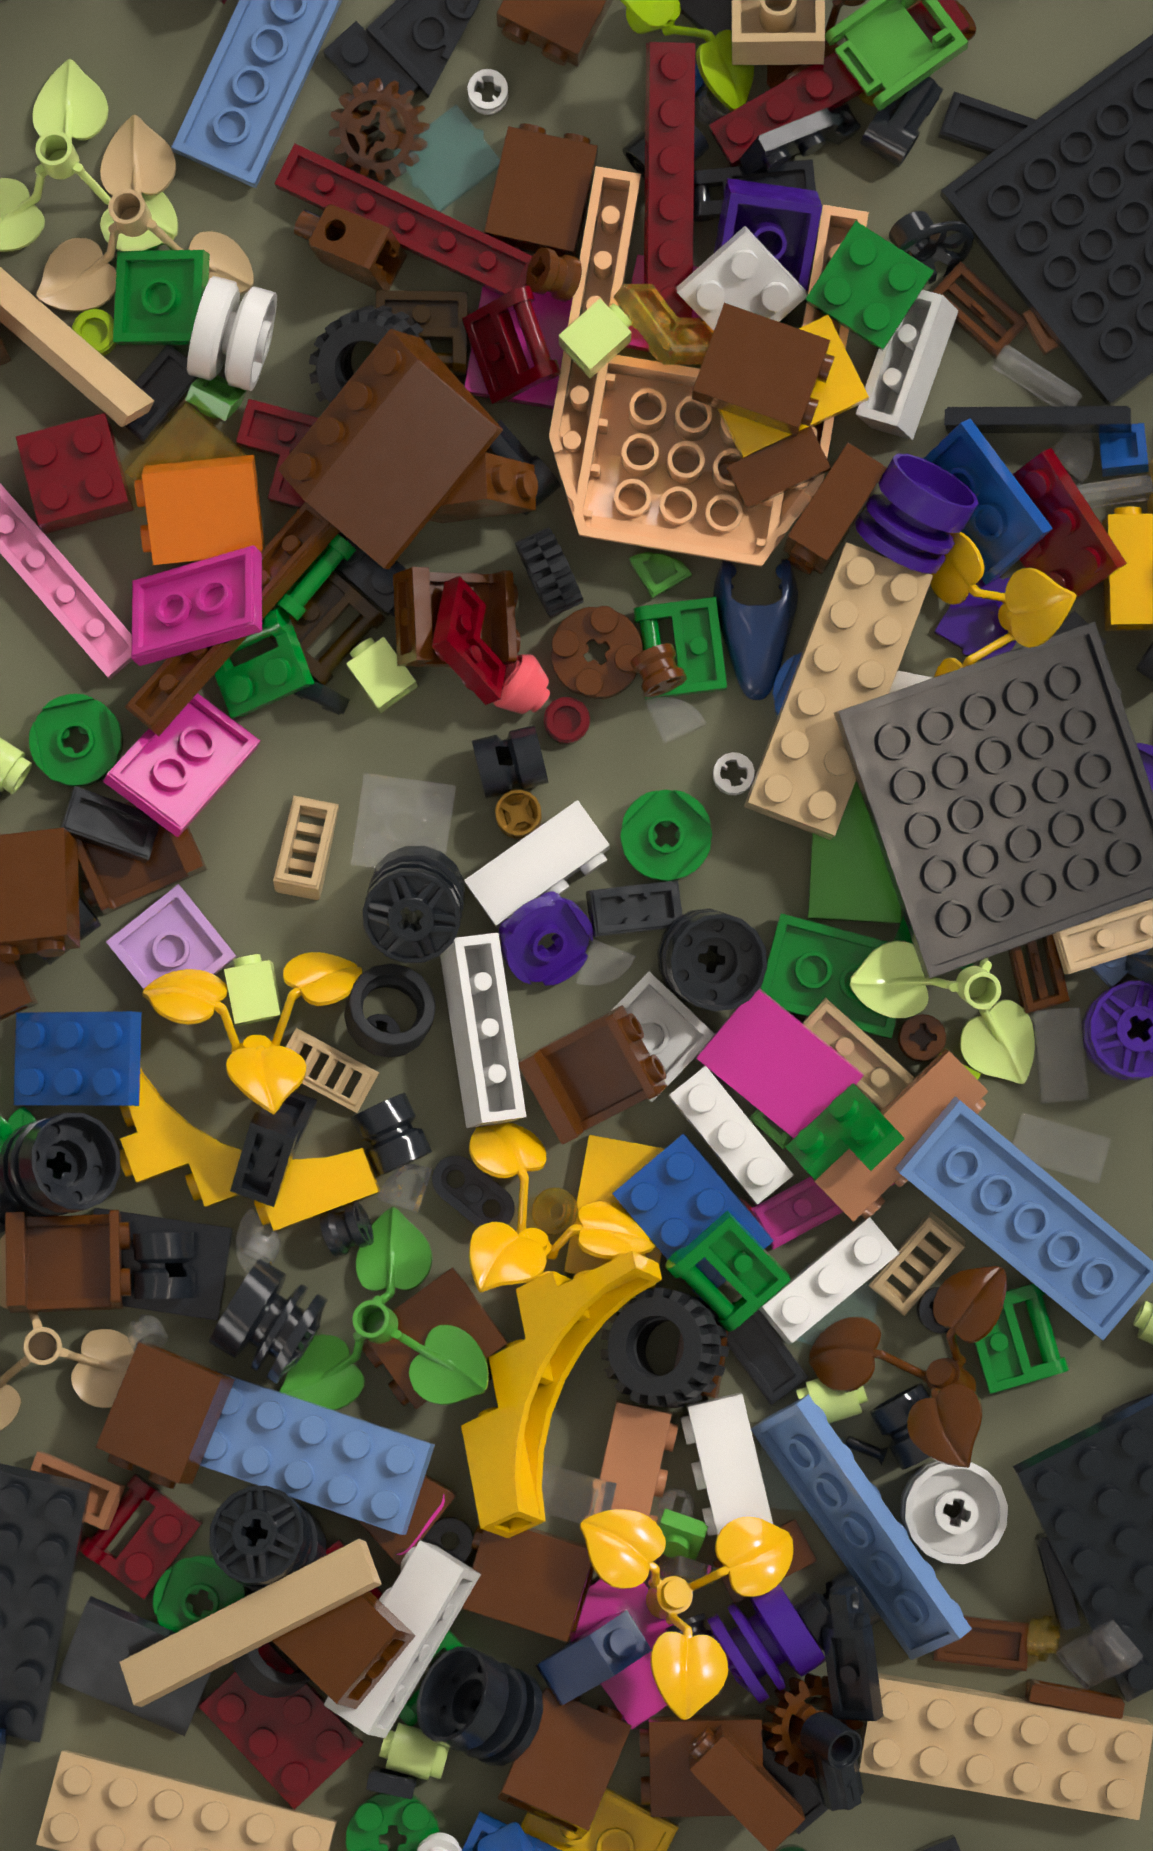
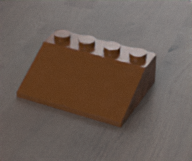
M390 329L278 468V471L305 502L384 569H390L503 429L422 338Z

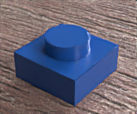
M1144 423L1132 424L1131 433H1098L1103 477L1149 472Z

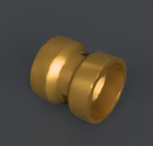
M512 790L504 794L498 801L495 809L496 821L501 832L507 837L516 840L523 839L539 828L542 821L541 806L537 798L524 790Z

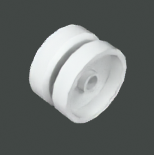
M213 276L204 290L194 322L187 358V372L191 376L211 381L220 373L225 363V376L228 385L252 391L259 379L269 351L277 308V294L273 291L252 287L244 295L239 306L240 292L237 283Z
M937 1460L925 1463L910 1476L901 1495L900 1516L908 1536L926 1555L943 1563L966 1564L983 1558L998 1545L1007 1526L1008 1504L1001 1485L986 1469L972 1462L969 1468L955 1467ZM953 1500L959 1502L961 1511L957 1517L950 1518L944 1513V1507L946 1503L953 1505Z

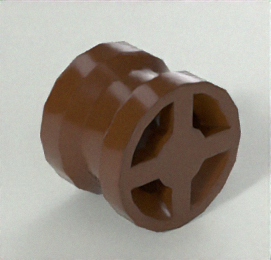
M542 247L535 252L528 265L526 274L527 286H531L533 293L543 295L549 292L554 299L566 302L574 296L579 287L582 275L581 262L577 257L570 255L558 257L554 250Z
M671 643L648 648L637 654L630 661L633 671L641 675L643 680L641 689L645 697H655L670 692L687 680L684 670L677 667L674 661L676 651Z
M925 1014L913 1016L905 1021L899 1029L898 1045L902 1053L910 1060L918 1062L928 1061L939 1055L945 1047V1028L933 1016Z

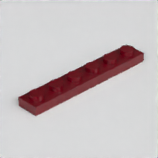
M938 0L962 34L969 32L970 25L954 0ZM922 2L907 11L932 43L933 36L942 29ZM834 52L824 58V64L811 65L709 124V131L730 166L735 167L741 163L740 157L759 135L825 108H828L829 111L834 110L860 95L864 90Z
M646 43L643 324H692V308L677 293L676 287L693 273L695 43Z
M294 143L274 183L277 189L323 211L329 204H332L386 226L392 230L403 249L500 295L527 286L526 274L532 258L531 255Z

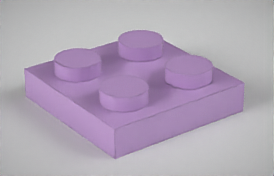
M179 884L106 941L143 989L155 979L178 970L196 969L216 975L231 963L233 959L237 958L236 954Z

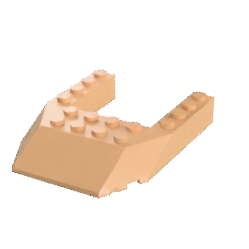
M595 167L579 259L582 266V275L579 287L573 296L568 326L600 298L608 307L614 303L620 308L641 185V174ZM823 204L807 295L855 221L865 227L867 226L869 212ZM806 303L802 327L826 315ZM831 319L846 349L849 329ZM565 351L563 352L549 440L579 536L762 567L806 508L823 482L825 473L746 510L726 469L727 465L742 459L718 408L692 399L693 387L700 369L616 355L593 377L589 378ZM834 417L812 427L826 458H828Z

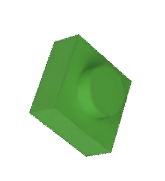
M218 375L211 381L198 377L191 384L185 400L197 406V409L202 414L226 421L241 406L247 390L229 386L227 380Z
M665 1508L658 1524L666 1540L665 1550L662 1554L671 1559L682 1560L694 1565L705 1539L708 1526L703 1521Z

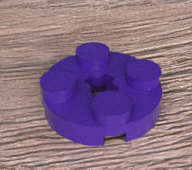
M546 892L540 897L522 905L509 919H506L501 924L498 932L501 939L502 957L513 974L522 982L531 984L530 981L543 982L545 986L559 984L576 974L588 958V954L585 951L589 945V938L593 942V928L587 916L577 904L562 898L556 892ZM555 933L551 937L553 944L550 947L545 948L542 944L538 945L543 936Z

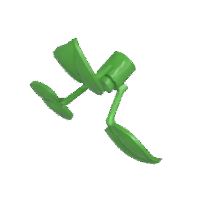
M391 1207L372 1224L373 1244L365 1248L359 1247L357 1253L356 1273L362 1286L370 1291L386 1289V1292L381 1296H375L373 1300L361 1303L355 1309L352 1319L356 1330L353 1333V1338L355 1339L353 1353L350 1355L348 1345L336 1336L325 1334L315 1336L298 1364L288 1371L279 1392L332 1410L342 1409L351 1404L364 1387V1375L354 1364L361 1358L364 1340L367 1339L372 1343L383 1344L392 1338L420 1353L413 1359L410 1365L409 1377L413 1389L426 1401L439 1405L454 1404L483 1394L487 1389L489 1381L487 1361L480 1346L471 1335L455 1326L438 1325L429 1332L424 1346L398 1330L396 1314L385 1306V1303L394 1297L395 1288L409 1291L418 1287L428 1276L433 1259L431 1247L425 1236L397 1208Z

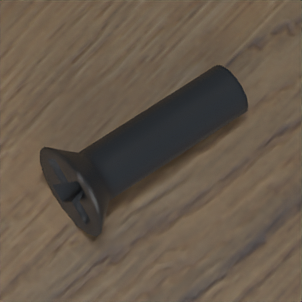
M848 1436L845 1443L848 1448L878 1459L881 1466L889 1448H879L852 1436Z

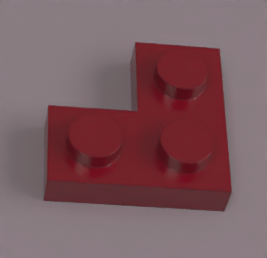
M248 398L236 444L237 446L279 457L267 499L269 502L299 509L305 501L278 471V468L318 418Z
M459 575L444 583L432 647L437 656L442 661H445L461 678L465 687L473 691L485 705L501 699L507 666L480 638L486 604Z

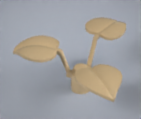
M132 115L118 129L111 139L101 162V181L108 194L112 196L109 201L108 210L114 221L108 227L110 236L107 251L103 255L100 246L90 239L72 238L60 244L52 252L45 265L42 281L36 293V296L42 303L52 308L67 312H84L103 306L115 295L116 270L108 263L115 256L118 236L121 233L125 236L137 237L149 230L170 250H183L152 220L151 212L142 197V194L157 195L169 186L176 172L175 156L167 142L149 128L137 115ZM213 231L200 232L193 237L189 250H205L210 254L209 280L211 277L216 276L235 281L240 295L251 289L254 284L252 266L244 251L234 240L224 234Z
M4 1234L0 1239V1306L8 1309L6 1306V1234ZM29 1312L33 1330L23 1340L25 1356L0 1376V1430L13 1421L21 1404L19 1393L6 1383L31 1362L37 1365H47L54 1362L59 1356L78 1362L72 1370L71 1383L81 1400L94 1407H112L137 1345L126 1335L118 1331L98 1329L90 1331L85 1335L81 1344V1354L62 1348L59 1335L50 1328L42 1327L38 1312Z

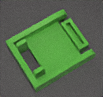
M870 0L825 34V39L830 46L844 37L847 41L837 47L835 53L867 96L874 94L881 88L884 89L873 100V104L878 110L887 107L968 49V40L938 0H920L942 29L933 36L932 43L906 10L919 0Z

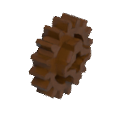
M375 78L369 82L368 88L361 82L352 87L353 95L347 92L340 96L338 100L344 108H338L331 112L330 116L339 122V126L331 129L329 136L340 137L341 144L334 149L335 154L344 152L348 154L349 158L345 163L346 168L349 169L358 164L361 166V175L368 177L375 170L378 181H384L389 178L390 172L397 178L407 172L406 165L412 167L420 161V158L414 151H422L427 148L428 142L420 138L419 135L430 129V124L419 122L418 115L422 114L425 107L424 105L413 107L410 104L414 96L412 90L400 95L398 93L399 82L394 80L383 89L381 78ZM377 100L376 105L372 106L371 111L366 109L363 111L358 110L364 102ZM377 121L380 123L379 128L373 126ZM380 131L385 133V136L381 139L379 137ZM388 148L392 150L401 149L396 157L382 159L383 154L387 152Z
M807 1673L804 1681L795 1677L789 1678L791 1689L789 1692L785 1690L779 1691L778 1688L774 1691L780 1701L777 1706L766 1705L765 1710L773 1715V1719L762 1724V1729L773 1734V1737L765 1743L767 1749L778 1752L774 1758L777 1764L784 1767L788 1766L789 1772L801 1777L805 1773V1775L817 1779L812 1753L803 1748L800 1742V1732L803 1724L811 1715L817 1712H827L833 1716L828 1676L824 1675L821 1678L816 1674ZM822 1695L821 1698L814 1697L809 1703L804 1701L811 1696ZM837 1719L853 1730L863 1727V1722L859 1720Z

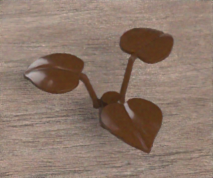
M999 1266L967 1269L953 1274L940 1286L934 1299L933 1313L940 1325L949 1328L946 1339L952 1358L934 1360L928 1366L927 1371L883 1350H877L881 1339V1330L875 1323L863 1317H847L827 1327L814 1342L809 1353L808 1362L819 1380L829 1389L837 1392H851L865 1385L874 1373V1358L888 1362L920 1378L931 1389L932 1398H925L916 1402L909 1412L907 1429L912 1442L934 1460L955 1467L969 1468L973 1446L981 1426L982 1405L975 1393L976 1381L974 1377L963 1368L966 1358L960 1353L956 1337L958 1335L967 1343H976L992 1331L1000 1317L1006 1296V1271Z

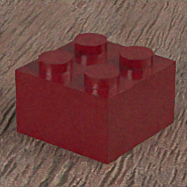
M105 413L15 436L38 525L45 534L134 511L113 429Z

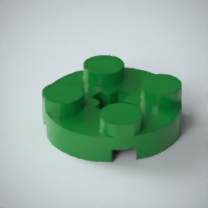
M66 694L49 701L42 708L43 711L37 716L29 732L30 752L36 765L51 780L68 787H85L104 779L107 773L119 761L123 748L122 729L116 716L102 702L84 694ZM78 728L81 735L89 736V742L83 745V751L75 753L72 747L64 746V740L70 738V730Z
M665 789L647 792L631 804L623 817L620 840L625 858L639 874L649 879L668 882L686 878L701 867L710 851L712 830L709 815L698 800L683 791ZM661 824L667 828L671 824L675 825L678 830L674 836L678 843L673 847L667 843L662 847L658 846L655 843L658 837L657 832L654 830L656 826Z
M211 1555L185 1557L166 1570L159 1579L153 1595L154 1613L160 1626L174 1632H179L247 1597L246 1587L230 1578L216 1564L214 1557ZM202 1589L209 1593L208 1599L213 1602V1609H204L201 1615H196L193 1613L194 1605L187 1602L189 1594L197 1595Z
M378 1792L360 1804L351 1817L346 1832L347 1851H390L386 1843L380 1842V1835L387 1834L389 1826L392 1825L397 1826L398 1833L406 1835L407 1838L406 1843L399 1844L397 1851H417L421 1841L431 1834L440 1833L439 1824L433 1812L414 1794L412 1799Z

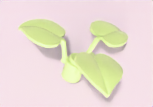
M72 59L65 61L50 76L40 91L33 108V124L40 136L35 150L41 162L35 168L37 176L33 194L30 196L27 187L18 180L0 178V252L15 251L27 247L41 234L45 226V218L35 204L41 200L45 176L47 175L54 179H66L75 173L105 204L109 205L111 197L79 163V156L72 144V138L88 140L100 132L108 118V103L100 87ZM163 192L152 196L142 194L151 212L152 220L174 240L178 234V219L167 196ZM108 209L103 213L100 222L101 231L107 243L110 236L108 227L114 223ZM149 230L137 237H129L121 233L118 236L116 250L150 251L164 245V243Z
M891 941L873 950L851 976L850 987L857 998L873 1011L892 1018H908L923 1011L929 999L926 985H933L957 992L961 999L972 1007L977 1008L981 1016L969 1019L962 1028L959 1045L965 1061L976 1071L985 1075L1010 1080L1018 1084L1026 1082L1034 1059L1035 1039L1033 1024L1028 1013H1025L1019 1004L1006 999L998 1001L1001 995V985L999 980L989 972L992 963L988 957L980 960L979 966H969L963 969L958 974L956 981L937 977L925 979L914 945L906 941Z

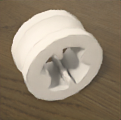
M482 69L470 78L467 86L468 100L472 108L478 113L492 115L501 111L506 106L508 84L502 74L492 69ZM484 82L494 83V90L501 92L498 98L494 95L492 96V102L482 101L481 93L475 92L478 86L482 89L484 88Z
M731 752L717 760L713 769V780L715 786L721 792L736 796L750 788L754 780L755 770L747 756ZM736 762L738 769H746L747 778H740L739 782L741 785L731 786L729 779L721 778V769L726 771L728 768L726 763Z

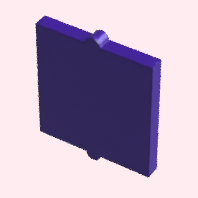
M999 577L987 585L980 579L976 585L983 590L1005 593L1010 578L1003 580ZM969 592L963 603L950 604L934 633L961 648L964 656H969L1008 633V630L1001 626L998 619V611L1003 603L974 597ZM1017 641L1007 643L980 660L983 661L1011 651Z

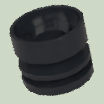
M404 846L388 853L374 869L363 906V926L372 945L386 957L403 963H424L440 956L455 940L460 927L465 902L464 879L457 865L443 852L427 846ZM406 907L411 911L408 914L404 913ZM418 909L421 911L419 917L416 913H414V911Z
M711 908L690 910L674 919L662 934L657 951L659 972L667 987L681 999L697 1007L714 1012L732 1010L749 1001L762 986L767 970L766 947L758 932L743 919ZM709 946L710 951L717 953L716 961L708 962L706 969L705 964L698 962L699 954L707 953Z
M63 1113L15 1129L4 1141L0 1152V1184L5 1196L18 1210L33 1217L59 1216L94 1207L102 1203L115 1189L120 1174V1151L113 1134L100 1120L85 1113Z
M260 1258L233 1296L216 1325L209 1343L233 1358L237 1357L249 1343L258 1347L252 1360L251 1369L257 1372L268 1355H271L276 1360L267 1378L277 1384L286 1372L298 1364L321 1326L322 1312L328 1299L317 1294L306 1310L302 1309L299 1305L308 1287L301 1284L288 1299L279 1295L286 1274Z
M267 1485L248 1486L231 1494L217 1509L210 1525L209 1547L216 1564L230 1578L241 1583L250 1591L256 1592L317 1561L320 1557L326 1556V1537L320 1521L308 1509L296 1502L285 1492ZM266 1531L268 1532L266 1539H258L257 1543H255L257 1536H264Z
M457 1646L443 1653L427 1672L421 1683L417 1699V1720L423 1734L436 1743L455 1751H462L467 1756L476 1758L491 1766H504L517 1760L532 1743L539 1730L543 1714V1694L534 1677L505 1662H499L492 1656L472 1647Z

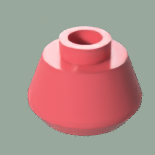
M529 654L517 655L516 662L506 665L501 699L493 702V704L498 708L519 714H525L529 710L534 713L544 705L550 695V690L547 689L549 679L535 656Z

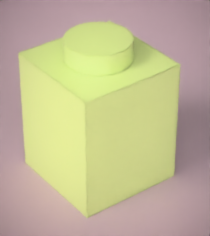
M600 298L559 334V346L591 378L631 342L632 332L628 327L632 323L616 304L613 303L608 307Z
M372 637L368 638L350 652L353 659L346 663L347 667L380 714L418 687L416 680L405 666H397V654L384 637L377 642Z
M260 954L233 959L234 967L224 969L234 1023L241 1026L280 1018L282 1006L273 962L270 960L262 961Z

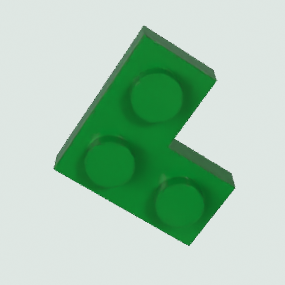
M852 1083L807 1127L802 1129L786 1148L816 1180L848 1149L872 1171L905 1138L862 1091Z

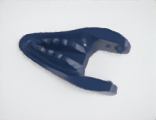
M781 559V563L776 567V575L781 579V584L778 586L781 590L780 600L770 605L748 606L740 604L732 598L731 592L734 588V585L731 584V579L736 575V567L730 561L723 560L715 579L713 597H716L719 625L740 688L748 699L762 700L769 695L774 686L794 621L798 602L796 579L790 561Z

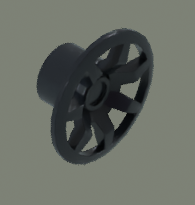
M915 211L905 215L892 226L889 232V239L893 245L934 270L928 281L929 284L934 283L937 278L934 266L936 261L939 260L949 265L943 277L947 276L960 262L963 263L967 258L974 240L972 230L966 224L959 221H946L934 224L929 214L925 211ZM948 231L958 232L949 237H946ZM964 242V245L959 253L949 251L946 249H955Z

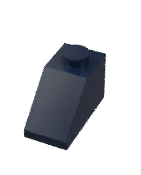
M625 1610L610 1615L538 1663L536 1667L561 1706L615 1676L652 1651L629 1612Z

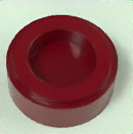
M558 698L545 711V730L550 738L560 744L576 743L588 732L590 726L589 712L586 706L575 698Z

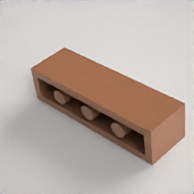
M945 1049L880 1111L901 1133L905 1140L872 1171L848 1149L818 1179L815 1180L813 1178L814 1182L853 1222L860 1215L865 1220L868 1219L884 1204L885 1199L881 1195L893 1183L901 1187L908 1181L895 1167L951 1100L957 1097L978 1114L986 1105L982 1098L989 1091L949 1050Z

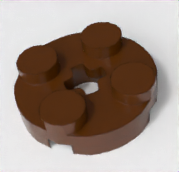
M609 606L582 608L566 617L552 639V666L559 681L569 691L594 699L611 698L626 690L633 683L637 673L633 671L630 661L642 652V641L634 624L625 615L615 611ZM595 641L598 645L605 643L609 647V650L605 653L607 661L604 664L599 665L596 660L588 662L585 659L584 655L589 652L588 643Z

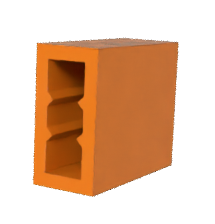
M254 455L147 465L143 468L142 479L135 480L137 506L146 507L148 522L147 525L140 526L142 548L144 553H152L153 565L204 560L252 545L260 552L265 548Z

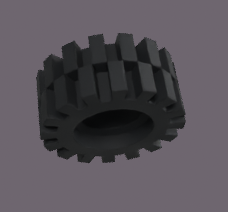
M549 527L515 542L529 579L550 618L584 603L569 563Z

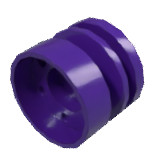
M896 454L878 482L883 494H873L866 503L867 510L860 513L855 522L856 530L869 545L892 561L925 574L937 573L946 560L944 554H948L955 545L950 533H960L965 528L979 504L977 497L967 485L938 465L910 454Z
M1128 981L1102 992L1086 1010L1081 1022V1042L1088 1059L1102 1073L1118 1080H1141L1153 1076V987L1144 981ZM1130 1019L1135 1023L1140 1021L1146 1023L1147 1028L1142 1032L1145 1038L1144 1041L1139 1037L1133 1039L1128 1037L1127 1031L1132 1028Z
M780 1584L768 1593L757 1597H750L756 1613L749 1618L734 1603L728 1605L727 1608L737 1626L728 1630L717 1613L707 1619L712 1628L714 1639L720 1644L726 1654L728 1668L739 1685L756 1698L759 1704L770 1698L760 1681V1678L767 1673L779 1691L785 1688L784 1679L778 1667L781 1664L787 1662L798 1675L803 1677L826 1662L823 1652Z

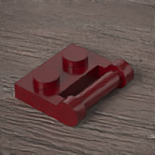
M531 286L514 289L462 318L492 404L504 403L528 389L561 374L557 360L551 359L532 306L535 297ZM515 310L534 367L530 369L510 312Z
M135 1473L127 1483L129 1489L119 1502L109 1530L98 1528L92 1538L86 1537L83 1540L79 1550L142 1599H145L202 1525V1522L142 1476ZM143 1500L148 1501L155 1509L119 1556L115 1557L106 1550Z

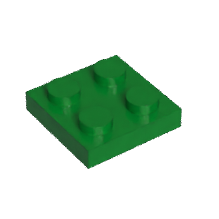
M855 221L806 297L805 302L825 315H829L831 319L883 351L929 281L934 270Z
M205 250L117 251L113 342L118 345H190L198 308L209 282L210 254Z

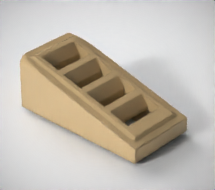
M293 796L273 879L276 892L320 900L339 804ZM300 815L324 819V826L299 822ZM302 834L321 838L320 844L297 840L296 835ZM295 852L315 856L316 861L310 862L294 859L292 854ZM289 871L312 875V877L307 878L289 874Z
M296 1028L286 1048L299 1054L305 1043L313 1047L305 1060L306 1075L302 1084L358 1113L379 1072ZM324 1053L329 1058L317 1080H314L309 1075L320 1054ZM339 1061L346 1066L334 1088L331 1089L325 1085ZM354 1070H356L362 1076L350 1098L342 1095V1092Z
M929 1212L897 1250L900 1254L881 1269L869 1284V1287L905 1316L965 1248V1240L934 1213ZM929 1231L948 1246L944 1253L925 1238ZM916 1246L936 1261L932 1267L928 1266L912 1252ZM904 1260L924 1276L920 1282L899 1266ZM892 1274L912 1290L907 1297L887 1281Z

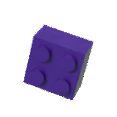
M727 178L714 253L746 226L807 292L822 211L818 192Z

